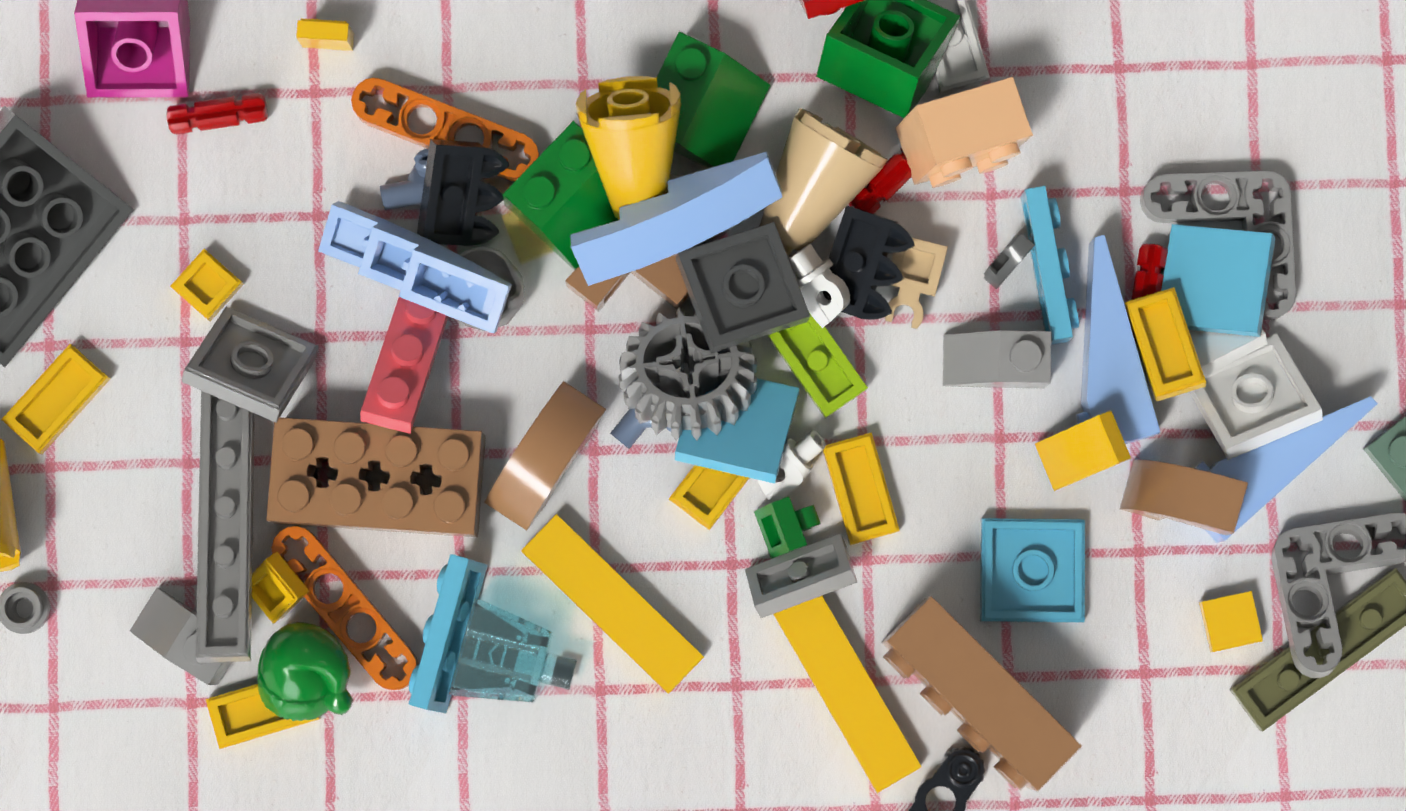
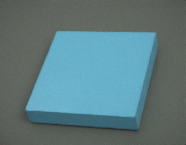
M1172 224L1161 291L1175 288L1188 330L1254 337L1261 336L1276 239L1273 233Z
M757 378V389L754 394H751V404L748 407V411L738 410V420H736L735 425L721 420V430L718 436L708 427L702 428L698 441L692 436L691 430H682L675 451V461L775 484L799 397V388Z
M982 518L980 621L1084 623L1085 520Z

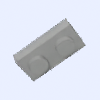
M841 533L745 569L753 603L760 618L857 583L849 552Z

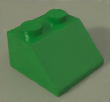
M864 0L846 6L826 35L816 77L905 118L928 89L959 23L960 15L928 0Z
M680 31L656 77L658 87L670 91V82L676 85L681 96L674 152L707 168L733 162L770 88L769 83L726 53Z
M574 121L503 193L504 205L573 270H576L579 264L571 249V234L620 220L613 214L583 129Z

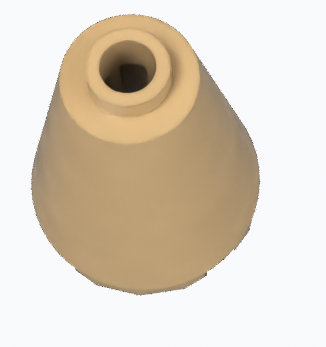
M800 107L793 118L776 172L783 197L765 207L759 225L760 227L772 222L775 223L787 256L790 255L793 249L800 251L812 243L881 171L888 160L859 139L838 127L835 128L828 123L823 124V118Z

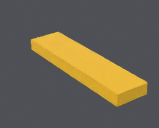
M557 514L521 550L526 557L668 694L704 658L693 645Z
M823 596L774 613L775 619L876 793L920 769L922 766Z

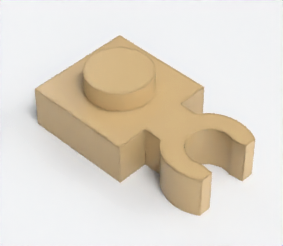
M912 238L915 243L913 248L893 253L892 261L900 269L904 279L890 285L900 289L898 296L889 301L892 314L886 316L885 321L892 322L895 309L898 306L907 305L914 312L911 328L917 329L923 320V308L919 302L920 293L935 297L948 247Z

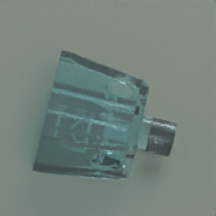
M474 598L449 694L462 697L535 702L540 683L570 690L577 660L549 653L554 632L486 601Z

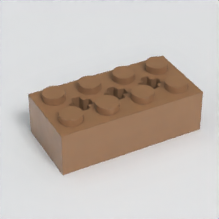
M279 418L277 423L274 422L266 521L287 525L478 537L486 436L482 431L413 427L411 434L368 423ZM328 461L329 466L338 471L336 480L328 479V487L322 488L321 481L314 478L316 468H322V463ZM380 465L381 470L390 476L387 484L380 483L379 491H373L372 484L365 481L366 473L368 471L373 472V466ZM432 468L433 474L441 478L440 487L432 486V494L424 495V490L416 484V479L418 475H424L425 469Z
M932 596L925 598L881 642L889 650L883 658L904 679L909 678L913 674L925 686L919 694L940 715L944 714L946 716L951 711L963 723L956 731L976 751L983 753L988 748L999 759L993 766L994 769L1015 789L1021 790L1026 786L1029 789L1039 791L1082 747Z

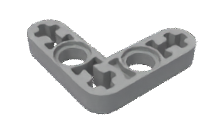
M1273 171L1163 174L1154 177L1145 185L1141 192L1140 204L1145 215L1154 222L1181 223L1242 220V231L1272 232L1277 235L1282 243V251L1279 257L1272 259L1271 269L1283 266L1284 274L1276 273L1273 275V288L1276 292H1283L1284 299L1275 303L1274 310L1269 309L1266 301L1263 319H1277L1290 311L1296 297L1292 204L1290 187L1283 176ZM1262 182L1268 183L1270 191L1278 192L1279 198L1270 203L1269 213L1270 218L1280 216L1281 223L1268 221L1258 225L1253 224V217L1260 219L1264 216L1263 201L1253 197V192L1261 188ZM1211 183L1222 185L1229 195L1226 208L1219 211L1207 208L1201 198L1204 186ZM1186 184H1193L1190 200L1194 212L1186 211L1188 201H1176L1169 206L1168 212H1164L1160 203L1152 202L1151 196L1159 192L1160 186H1167V191L1170 195H1184L1188 191Z
M1390 513L1293 528L1285 531L1278 537L1271 552L1272 565L1292 660L1295 667L1303 675L1310 678L1328 676L1335 670L1342 657V643L1327 575L1406 562V543L1403 546V550L1397 549L1395 542L1378 543L1375 548L1377 555L1371 554L1372 540L1388 537L1392 527H1397L1400 535H1406V514ZM1368 530H1373L1372 540ZM1340 534L1354 536L1360 543V554L1352 559L1340 557L1334 551L1333 539ZM1290 543H1296L1301 551H1308L1309 554L1304 557L1301 565L1303 576L1307 577L1313 573L1315 578H1301L1288 583L1287 578L1294 579L1297 574L1294 559L1292 557H1284L1283 555L1290 547ZM1302 590L1315 593L1321 602L1320 611L1312 616L1299 614L1292 604L1293 595ZM1325 623L1326 628L1319 627L1316 637L1320 649H1329L1330 654L1326 655L1323 665H1317L1315 658L1311 656L1305 657L1304 652L1308 651L1312 642L1309 629ZM1298 628H1308V630L1302 633L1298 632Z

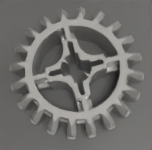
M680 307L675 312V318L672 319L666 318L659 312L655 318L656 326L642 322L638 329L639 336H629L626 343L627 352H623L619 359L621 374L618 376L619 387L624 392V402L628 409H635V417L638 419L639 424L651 421L652 429L656 435L666 427L671 428V435L676 441L681 436L682 430H691L692 436L698 441L702 428L708 427L718 436L721 430V420L735 425L736 420H738V410L748 411V407L751 404V394H754L757 389V376H755V373H757V359L752 354V344L750 341L711 353L696 312L694 316H685ZM684 363L688 364L693 384L688 383L687 373H684Z

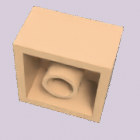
M1013 77L916 105L895 127L903 153L911 168V177L914 185L930 181L932 188L953 183L961 179V173L976 166L980 174L1006 166L1008 164L1007 159L1021 153L1019 147L1033 136Z

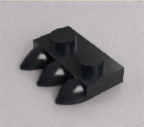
M430 139L417 234L437 244L463 246L480 245L498 235L499 229L495 224L482 216L475 215V213L492 209L503 201V195L497 188L480 181V179L498 175L508 168L509 162L499 152L482 146L479 142Z
M852 206L845 207L829 256L833 263L829 269L833 274L840 277L849 289L850 302L842 311L843 313L866 320L884 318L892 314V309L887 300L876 291L877 286H890L904 279L900 269L892 260L887 258L888 253H899L909 250L915 246V243L908 231L898 222ZM823 291L824 297L831 300V295L827 291Z

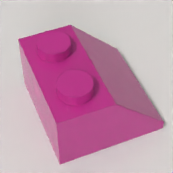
M77 0L74 15L87 98L189 96L190 16L188 0Z

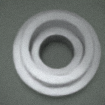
M27 582L15 583L6 588L0 596V621L12 632L19 634L35 632L45 624L49 617V599L46 593L35 584ZM24 598L29 599L33 604V611L27 618L20 617L16 610L18 602Z

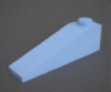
M1105 235L1094 237L1088 247L1081 391L1083 412L1076 414L1077 423L1080 424L1111 410L1124 442L1128 444L1154 437L1161 432Z
M1370 396L1323 416V420L1230 460L1225 458L1212 464L1210 467L1202 461L1194 469L1248 482L1235 528L1236 532L1378 403ZM1205 530L1216 543L1226 541L1232 535H1222Z

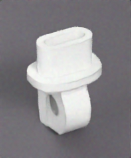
M810 243L788 259L794 273L798 277L797 282L809 313L823 328L849 305L850 294L845 282L829 269L833 265L831 260L827 259L822 262ZM823 291H827L831 295V300L824 297Z
M810 431L798 443L790 438L786 441L780 468L785 471V477L777 478L775 484L757 480L770 503L783 499L795 490L813 468L812 459L824 450L826 446L824 440L816 431Z

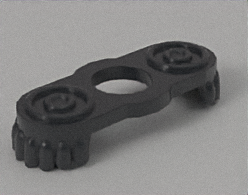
M964 746L959 747V749L954 747L951 749V752L947 751L944 755L945 760L933 777L926 779L919 786L915 794V802L908 811H928L925 805L926 796L932 788L938 786L946 787L953 792L955 797L953 811H965L967 800L979 783L984 780L983 775L986 770L984 768V761L980 759V754L974 753L972 748Z

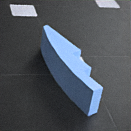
M763 152L668 180L667 194L619 207V221L571 234V249L588 286L641 269L687 250L739 224L783 197L782 190L767 152Z
M337 201L331 206L318 252L360 267L358 274L401 290L399 297L493 334L497 332L512 284L459 254L392 222L341 201Z

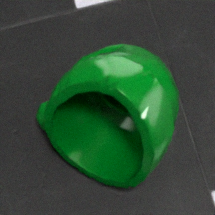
M294 622L285 625L268 639L260 655L257 667V682L262 702L266 708L279 717H283L286 720L291 719L292 721L316 719L328 711L339 715L347 713L354 701L346 688L351 673L348 656L337 639L322 627L304 622Z

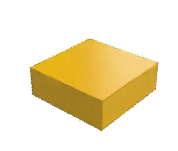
M301 18V20L297 21L296 38L302 48L353 51L354 33L347 21Z
M203 249L170 287L211 322L244 283L207 250Z
M278 552L266 558L252 573V599L273 624L285 617L309 592L308 588Z
M1252 591L1199 602L1210 652L1263 641Z

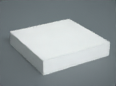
M1277 333L1267 337L1268 344L1207 375L1205 377L1206 387L1190 391L1191 396L1228 460L1323 420L1322 408Z

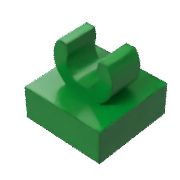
M790 497L777 500L754 511L771 559L806 546L807 543L803 531L821 524L814 505L795 511Z

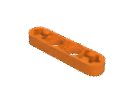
M365 79L356 86L352 93V107L360 121L370 127L429 149L430 139L455 141L457 132L464 126L469 125L481 129L484 134L482 146L492 149L494 134L502 136L497 142L498 146L508 151H514L517 145L525 146L524 153L530 159L528 165L519 163L516 170H511L508 167L496 175L504 179L516 181L539 157L536 144L525 134L384 79ZM377 90L383 91L382 97L384 101L398 108L399 98L407 99L400 109L398 125L390 124L395 117L392 112L377 108L374 115L368 114V107L362 101L364 96L373 97ZM417 108H429L436 114V125L429 133L416 134L409 128V116Z
M298 526L287 527L281 530L273 540L272 554L278 552L297 576L300 573L306 572L307 569L297 559L293 558L286 561L283 555L289 550L285 541L290 537L296 541L304 538L308 541L309 544L304 548V552L312 563L316 564L320 556L327 562L326 565L313 570L303 583L309 590L304 596L305 599L377 684L388 690H401L408 687L412 671L418 665V659L411 648L311 531ZM325 574H334L343 583L342 596L338 601L331 604L322 603L315 594V584ZM358 613L369 614L376 623L375 635L366 643L355 642L348 634L347 626L349 620ZM386 634L393 641L391 644L384 646L386 651L394 658L404 655L408 661L403 666V670L407 675L401 681L396 676L388 679L383 676L382 672L386 669L387 665L379 654H375L371 661L364 655V652L377 647Z

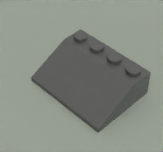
M5 106L0 111V364L3 367L7 366L134 210Z

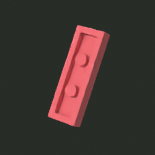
M401 297L398 298L361 408L360 421L411 434L449 316Z

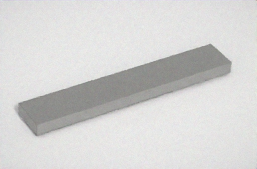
M201 391L196 660L198 663L251 661L255 413L204 391Z

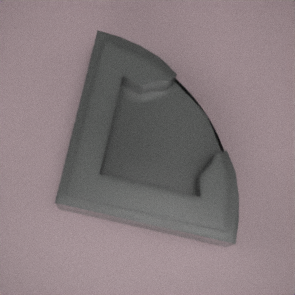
M1022 233L1020 235L1017 234L984 272V279L997 290L1035 245Z

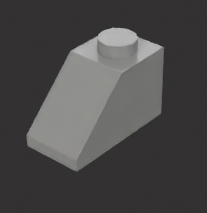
M998 330L947 334L943 336V386L1044 389L1051 383V331Z
M156 588L130 629V632L162 657L205 684L218 685L232 662L198 663L196 660L197 611L160 588Z

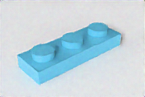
M1046 186L1025 189L1020 198L1027 237L1035 245L1030 253L1044 330L1051 331V345L1066 343L1073 337L1072 329L1079 328V319L1074 298L1066 299L1063 279L1070 277V270L1065 248L1057 249L1053 229L1060 228L1061 226L1056 198L1048 199Z
M450 554L448 564L441 569L437 580L439 597L435 611L427 619L423 630L425 647L420 664L412 671L409 680L411 697L408 705L447 713L487 564Z

